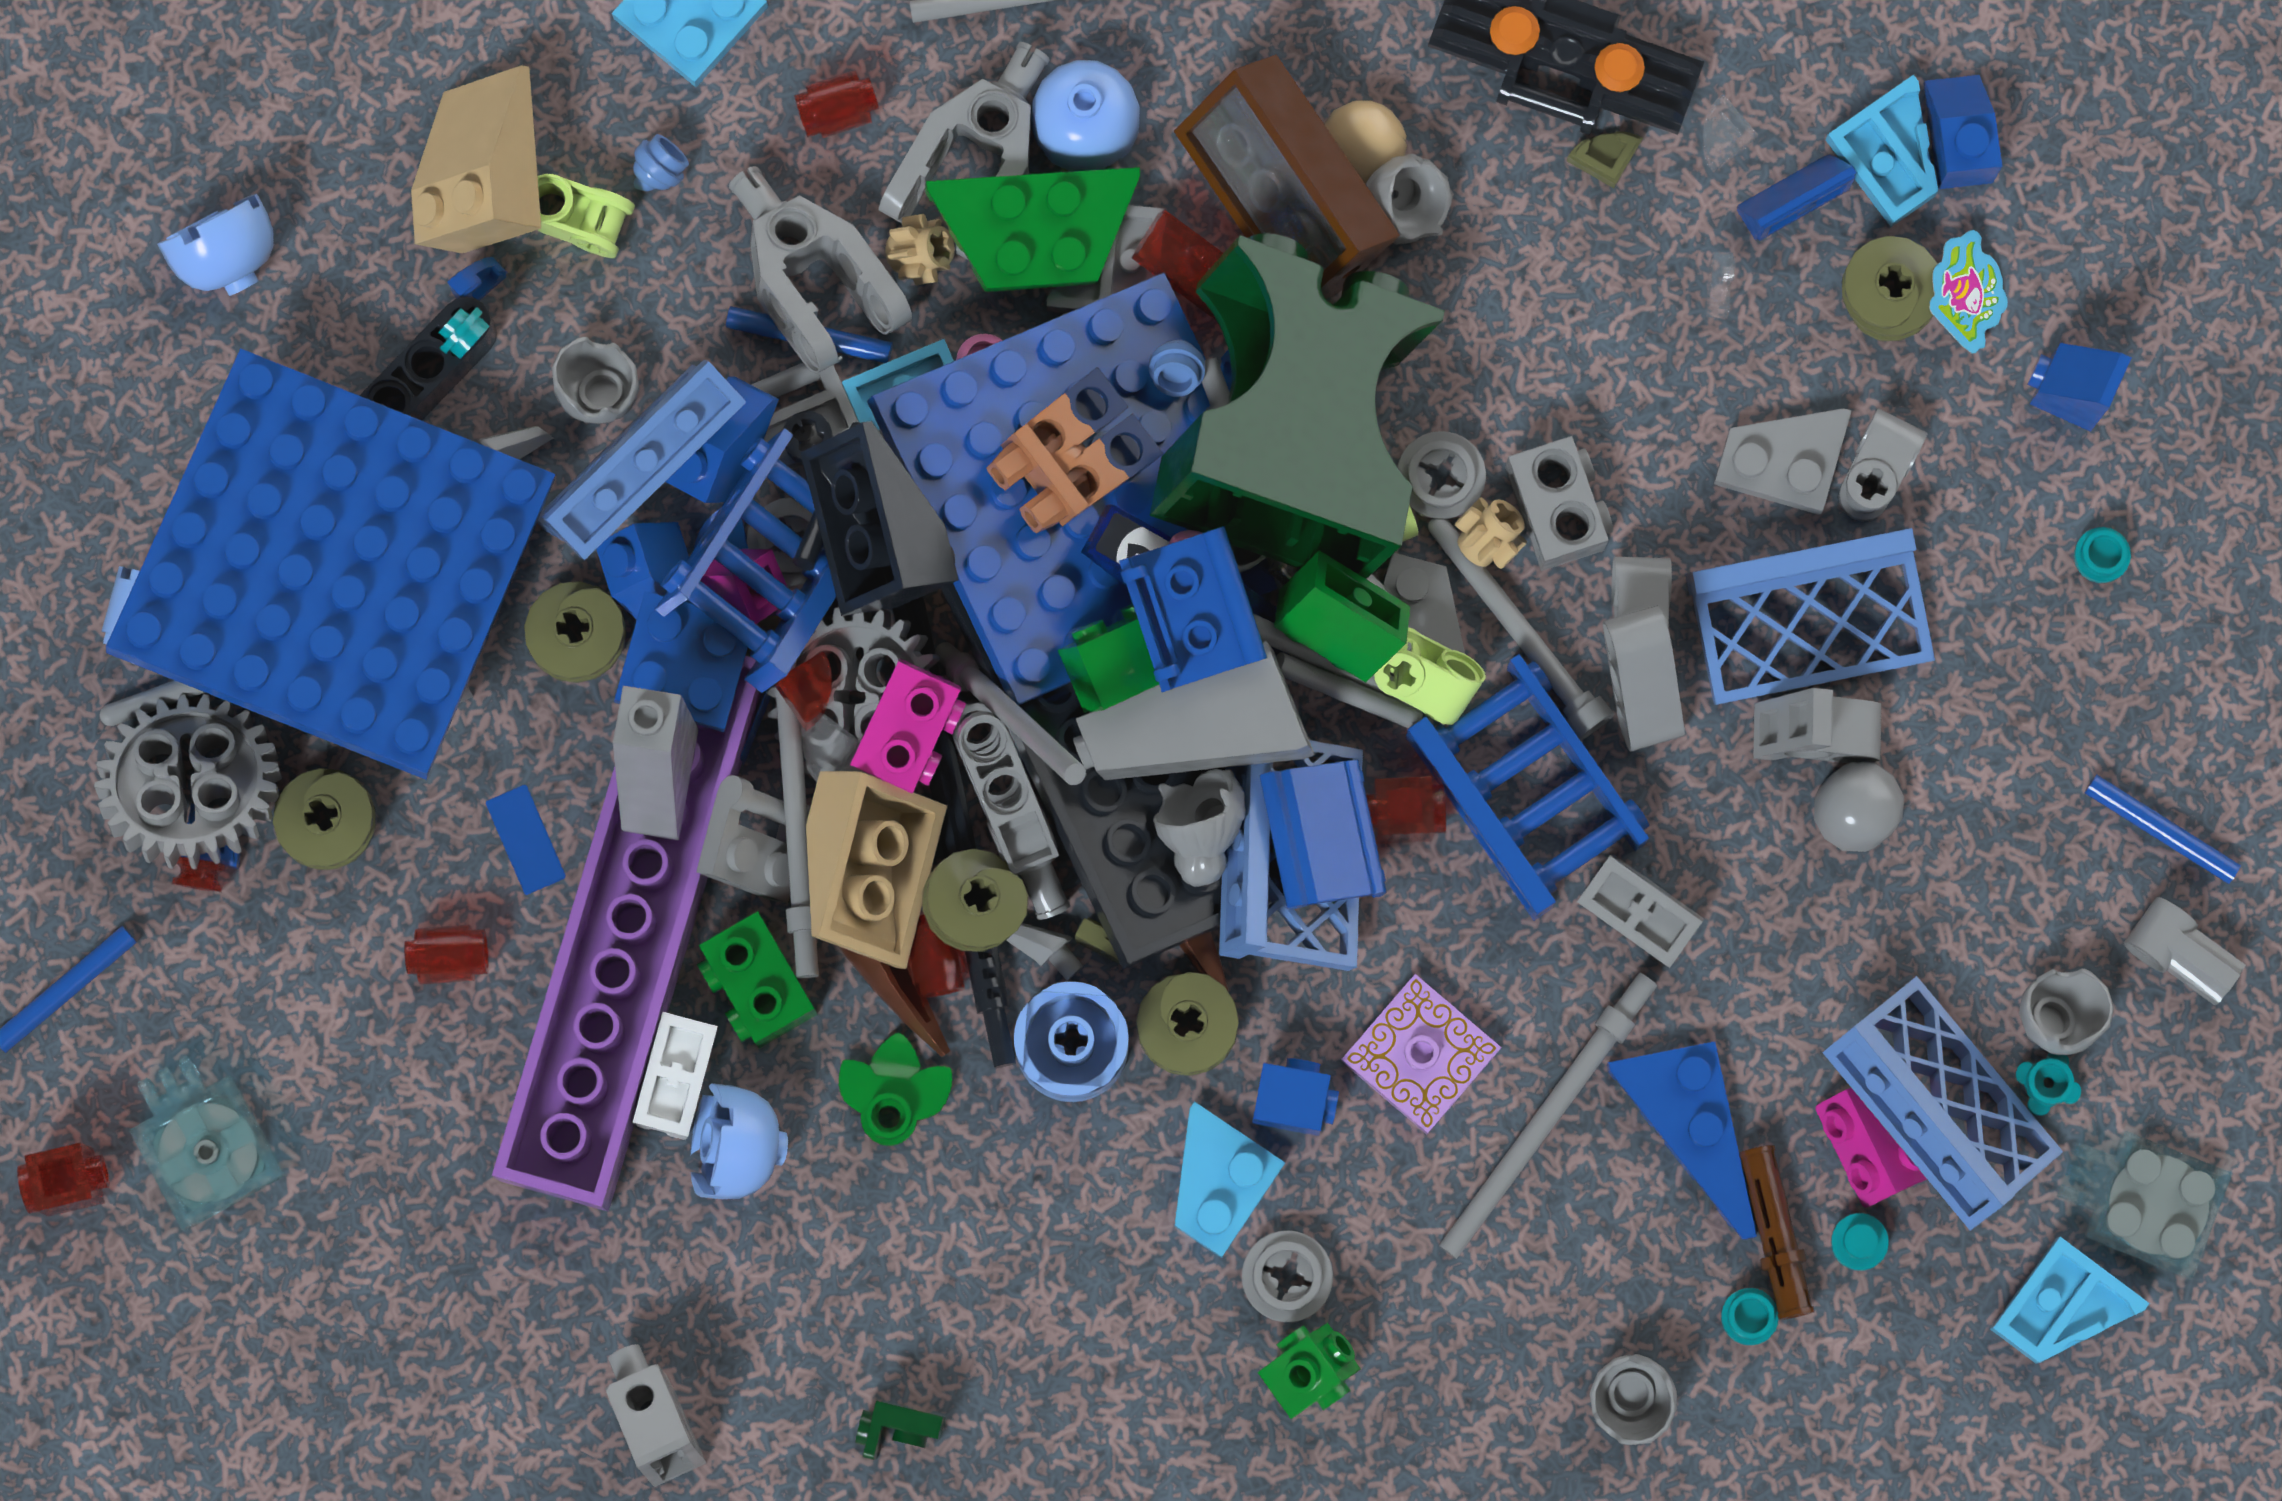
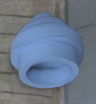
M656 134L651 141L643 140L634 151L636 160L633 165V171L636 176L633 183L634 188L640 191H651L675 187L684 179L683 171L689 165L686 156L674 143L662 135Z
M1168 341L1159 346L1151 355L1149 374L1156 388L1166 395L1181 397L1190 394L1203 381L1206 366L1203 355L1191 343L1186 341Z

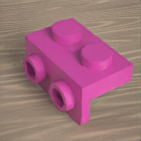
M1851 1087L1816 1105V1112L1822 1122L1824 1132L1830 1139L1847 1173L1848 1181L1863 1207H1870L1927 1180Z

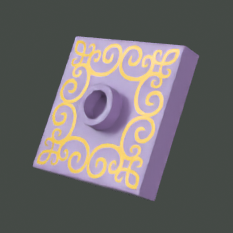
M1414 974L1345 1054L1341 1062L1425 1134H1428L1502 1047L1420 977Z

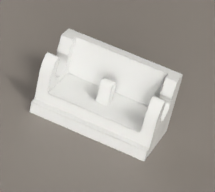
M662 1012L632 1123L637 1124V1127L661 1131L671 1137L683 1140L689 1136L718 1026Z

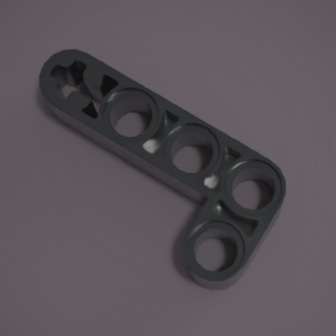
M471 297L457 298L447 304L359 396L382 404L389 397H402L406 401L402 413L422 421L494 345L497 330L495 322L486 306L476 298ZM478 307L483 312L480 317L490 327L461 359L457 356L453 357L450 350L445 354L439 349L444 344L442 342L444 337L438 332L460 308L470 315ZM434 356L444 360V367L437 376L426 379L417 375L418 366L424 359Z

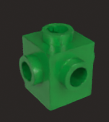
M1327 1322L1312 1333L1307 1330L1305 1325L1292 1332L1276 1344L1282 1354L1257 1373L1289 1418L1293 1419L1316 1402L1324 1411L1351 1391L1345 1381L1360 1371L1361 1368L1354 1360L1355 1353L1349 1341L1341 1333L1333 1331Z

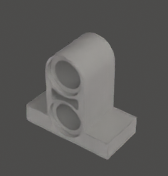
M1810 688L1754 703L1753 759L1778 760L1794 757L1838 763L1881 761V703L1834 697L1833 690Z

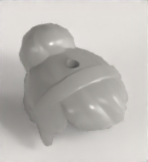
M1415 154L1397 156L1374 171L1366 182V186L1400 234L1393 242L1394 244H1406L1416 242L1428 236L1442 235L1443 229L1441 225L1447 217L1454 194L1449 187L1448 177L1430 159H1422ZM1396 190V195L1392 198V192Z
M1219 768L1201 773L1193 786L1185 783L1172 787L1164 783L1159 785L1163 804L1159 813L1154 818L1157 835L1175 853V866L1181 874L1183 881L1194 887L1208 885L1220 879L1226 869V856L1224 852L1237 837L1242 821L1245 819L1246 809L1243 787L1240 786L1231 769L1222 770Z

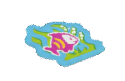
M1970 230L1961 237L1951 238L1945 243L1942 261L1935 266L1932 273L1935 295L1931 298L1929 305L1931 313L1962 347L1971 353H1977L1979 349L1985 347V331L1998 325L2001 314L2006 310L2008 303L2003 290V278L1999 266L1990 255L1982 252V237L1975 230Z

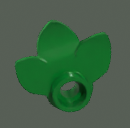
M895 1033L879 1046L870 1065L856 1060H843L839 1072L838 1086L844 1102L861 1114V1124L866 1135L880 1145L894 1146L910 1138L916 1129L917 1121L935 1116L942 1110L950 1095L953 1078L950 1067L935 1066L921 1070L920 1061L911 1043L903 1034ZM888 1107L895 1108L900 1113V1121L893 1128L883 1127L878 1119L880 1112Z

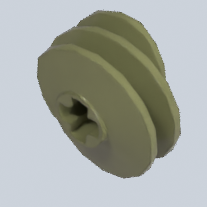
M1885 236L1867 242L1853 254L1841 281L1842 300L1855 325L1865 335L1881 342L1901 341L1919 333L1930 322L1933 314L1929 309L1931 298L1935 295L1932 273L1937 262L1925 247L1908 238ZM1886 278L1894 279L1895 288L1902 289L1898 297H1890L1889 289L1882 286Z
M581 581L560 583L544 591L530 607L524 625L526 646L542 671L559 681L574 683L596 679L611 669L624 650L627 631L624 615L616 601L600 587ZM580 620L583 627L589 629V632H581L583 640L572 643L569 637L562 634V632L570 631V622Z
M319 768L300 774L284 787L275 803L273 825L278 842L298 863L316 870L339 869L354 862L369 847L376 829V811L368 790L358 779L341 770ZM323 807H327L333 814H338V817L330 819L333 827L327 831L321 829L317 824H312L313 820L320 819L317 811Z
M969 849L951 854L929 874L922 891V910L930 929L945 944L961 951L983 952L1001 945L1019 929L1027 915L1028 894L1023 880L1017 874L1011 873L1006 861H1002V858L993 852ZM971 889L973 897L980 894L985 901V904L978 910L976 904L968 907L964 900V897Z
M1187 972L1168 976L1152 986L1141 1001L1136 1021L1137 1034L1143 1051L1156 1066L1177 1075L1194 1076L1212 1070L1227 1058L1233 1048L1239 1024L1236 1004L1225 986L1207 974ZM1190 1011L1198 1013L1200 1016L1197 1018V1025L1203 1027L1199 1034L1189 1031L1185 1037H1182L1175 1033L1178 1029V1023L1172 1021L1176 1014L1186 1017Z

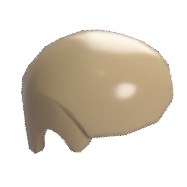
M1371 100L1352 101L1333 110L1324 122V125L1365 184L1380 166L1390 161L1393 157L1405 156L1407 136L1403 125L1391 110L1380 103Z

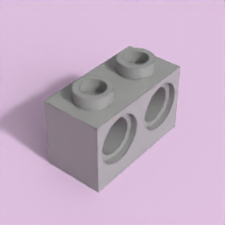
M1570 436L1508 456L1505 469L1541 571L1605 550L1609 541L1607 534L1613 532V524L1605 502L1602 500L1595 503L1588 483L1595 480V473L1585 448L1577 451L1573 437ZM1545 465H1557L1565 471L1568 482L1559 488L1547 487L1540 481L1537 471ZM1566 516L1575 517L1585 526L1586 534L1578 540H1567L1558 533L1556 522Z

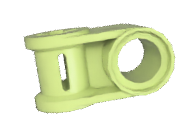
M539 175V199L544 195L556 194L565 200V204L561 211L554 215H543L540 213L541 229L538 231L570 242L585 251L599 256L616 258L619 248L615 243L625 216L632 215L634 211V203L611 191L588 187L558 175Z
M1409 627L1407 644L1374 674L1376 684L1384 693L1421 710L1431 719L1447 725H1452L1458 721L1486 678L1484 670L1471 657L1457 650H1451ZM1408 642H1410L1412 645L1411 651L1407 650ZM1390 672L1394 674L1393 681L1390 680Z

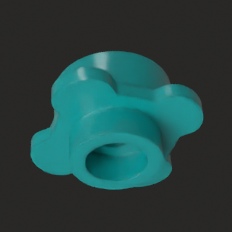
M2048 1053L2044 1060L2034 1064L2023 1062L2017 1067L2015 1078L2018 1083L2024 1085L2029 1096L2027 1107L2033 1114L2045 1115L2052 1106L2062 1102L2073 1104L2080 1098L2081 1087L2078 1083L2074 1082L2073 1073L2068 1066L2069 1058L2067 1055ZM2045 1078L2053 1080L2052 1088H2046L2043 1085Z

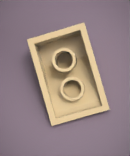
M521 65L443 92L411 189L416 245L466 253L541 229L529 67Z
M820 771L806 823L812 937L893 967L906 969L922 908V891L931 872L947 806L914 792H907L863 772Z

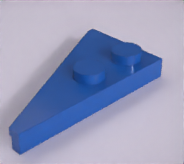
M1715 1041L1608 1062V1073L1620 1084L1639 1108V1112L1648 1124L1654 1127L1664 1140V1144L1690 1177L1699 1184L1717 1207L1716 1210L1727 1224L1736 1231L1742 1240L1757 1237Z

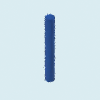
M730 306L726 319V328L787 341L768 314ZM824 327L830 335L837 353L881 363L889 362L893 342Z
M2097 774L2084 792L2227 884H2230L2241 867L2237 862Z
M122 925L0 1028V1048L7 1053L134 946L137 941Z

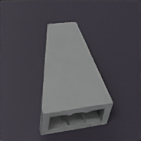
M1267 641L1262 642L1267 655L1266 659L1165 692H1161L1160 685H1157L1108 709L1094 711L1076 718L1082 735L1073 738L1076 750L1085 769L1095 767L1096 772L1104 780L1300 760L1315 754L1276 655Z
M623 686L613 738L622 831L679 840L698 735V727L681 695Z

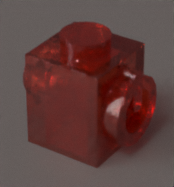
M1432 776L1375 779L1373 794H1367L1366 797L1372 826L1375 828L1376 844L1430 842L1433 839L1434 833H1446V800L1443 784L1432 785Z
M81 1142L25 1155L26 1163L17 1167L21 1197L29 1214L38 1212L50 1217L105 1204L102 1189L110 1187L105 1159L102 1154L95 1156L94 1148Z

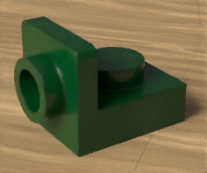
M876 1401L873 1412L863 1410L855 1443L865 1446L864 1458L877 1460L884 1427L894 1429L893 1441L925 1448L928 1437L940 1440L946 1417Z

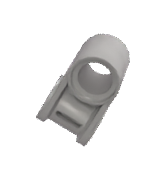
M1877 408L1855 451L1857 455L1839 491V503L1844 513L1850 518L1861 522L1872 521L1879 517L1895 496L1903 478L1910 471L1928 433ZM1866 481L1875 485L1873 496L1870 500L1861 496L1862 486Z
M1613 558L1611 599L1612 607H1614V618L1658 605L1662 610L1669 630V606L1672 587L1671 558Z

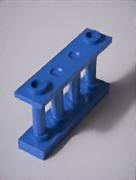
M785 428L768 442L759 438L745 453L740 464L746 470L688 560L685 562L681 559L664 578L661 587L667 592L655 609L665 617L688 600L752 650L750 656L756 661L744 680L761 693L788 675L836 598L824 548H822L814 569L811 571L802 570V574L807 577L800 590L795 588L791 591L727 540L741 518L790 558H794L802 538L753 499L767 478L811 514L815 510L808 482L778 459L793 437V434ZM714 559L778 609L776 615L782 620L775 631L770 629L765 632L700 581Z
M1518 654L1510 659L1507 666V671L1515 681L1461 716L1454 724L1447 727L1440 724L1434 728L1426 716L1408 728L1405 738L1528 914L1535 921L1550 911L1555 905L1556 901L1551 893L1557 890L1555 885L1557 882L1623 837L1626 838L1636 852L1645 846L1649 837L1644 830L1650 825L1641 809L1632 799L1625 803L1547 694L1552 689V685L1540 666L1535 661L1527 665L1521 655ZM1528 699L1546 727L1479 773L1475 770L1466 773L1454 756L1460 752L1458 746ZM1560 745L1579 773L1513 818L1509 819L1507 816H1504L1499 820L1486 802L1492 798L1491 791ZM1593 791L1611 819L1544 865L1537 862L1531 866L1519 849L1525 843L1523 837Z

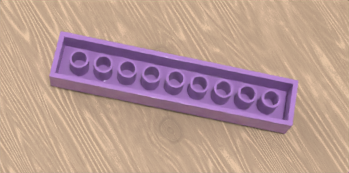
M745 656L725 732L697 725L698 735L679 840L622 831L614 767L492 1176L501 1182L609 1212L635 1125L632 1122L662 1012L668 1013L708 879L707 876L696 871L717 791L721 782L726 777L739 775L742 765L740 757L755 721L763 694L744 680L756 661L752 657Z

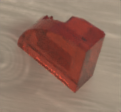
M824 652L817 654L790 670L786 677L775 684L776 689L805 731L813 727L821 719L831 699V667Z

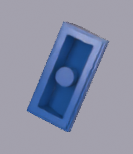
M1826 155L1737 206V211L1755 241L1757 239L1761 241L1849 191L1855 179L1856 171L1853 166L1833 155Z

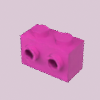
M900 658L850 765L910 793H913L918 781L928 786L942 758V754L933 751L942 730L953 734L967 704L957 699L961 686Z

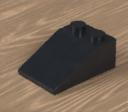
M872 421L862 422L801 452L841 616L897 608L959 580L955 567V554L950 546L945 524Z

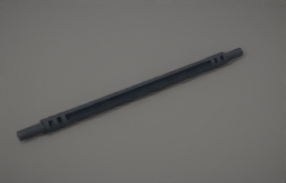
M922 596L897 608H893L895 622H898L900 619L911 622L910 631L907 636L908 639L916 635L927 636L928 640L920 653L922 655L935 654L924 597ZM936 663L929 670L931 673L940 676L938 663ZM942 730L933 751L942 754V758L929 784L932 799L947 806L940 832L946 859L955 852L976 849L954 740L950 733ZM972 889L964 897L968 907L976 904L978 910L985 904L982 895L979 894L973 897ZM994 947L983 952L964 951L977 1014H983L994 1068L1016 1064L1005 1012V1009L1010 1008L998 949Z

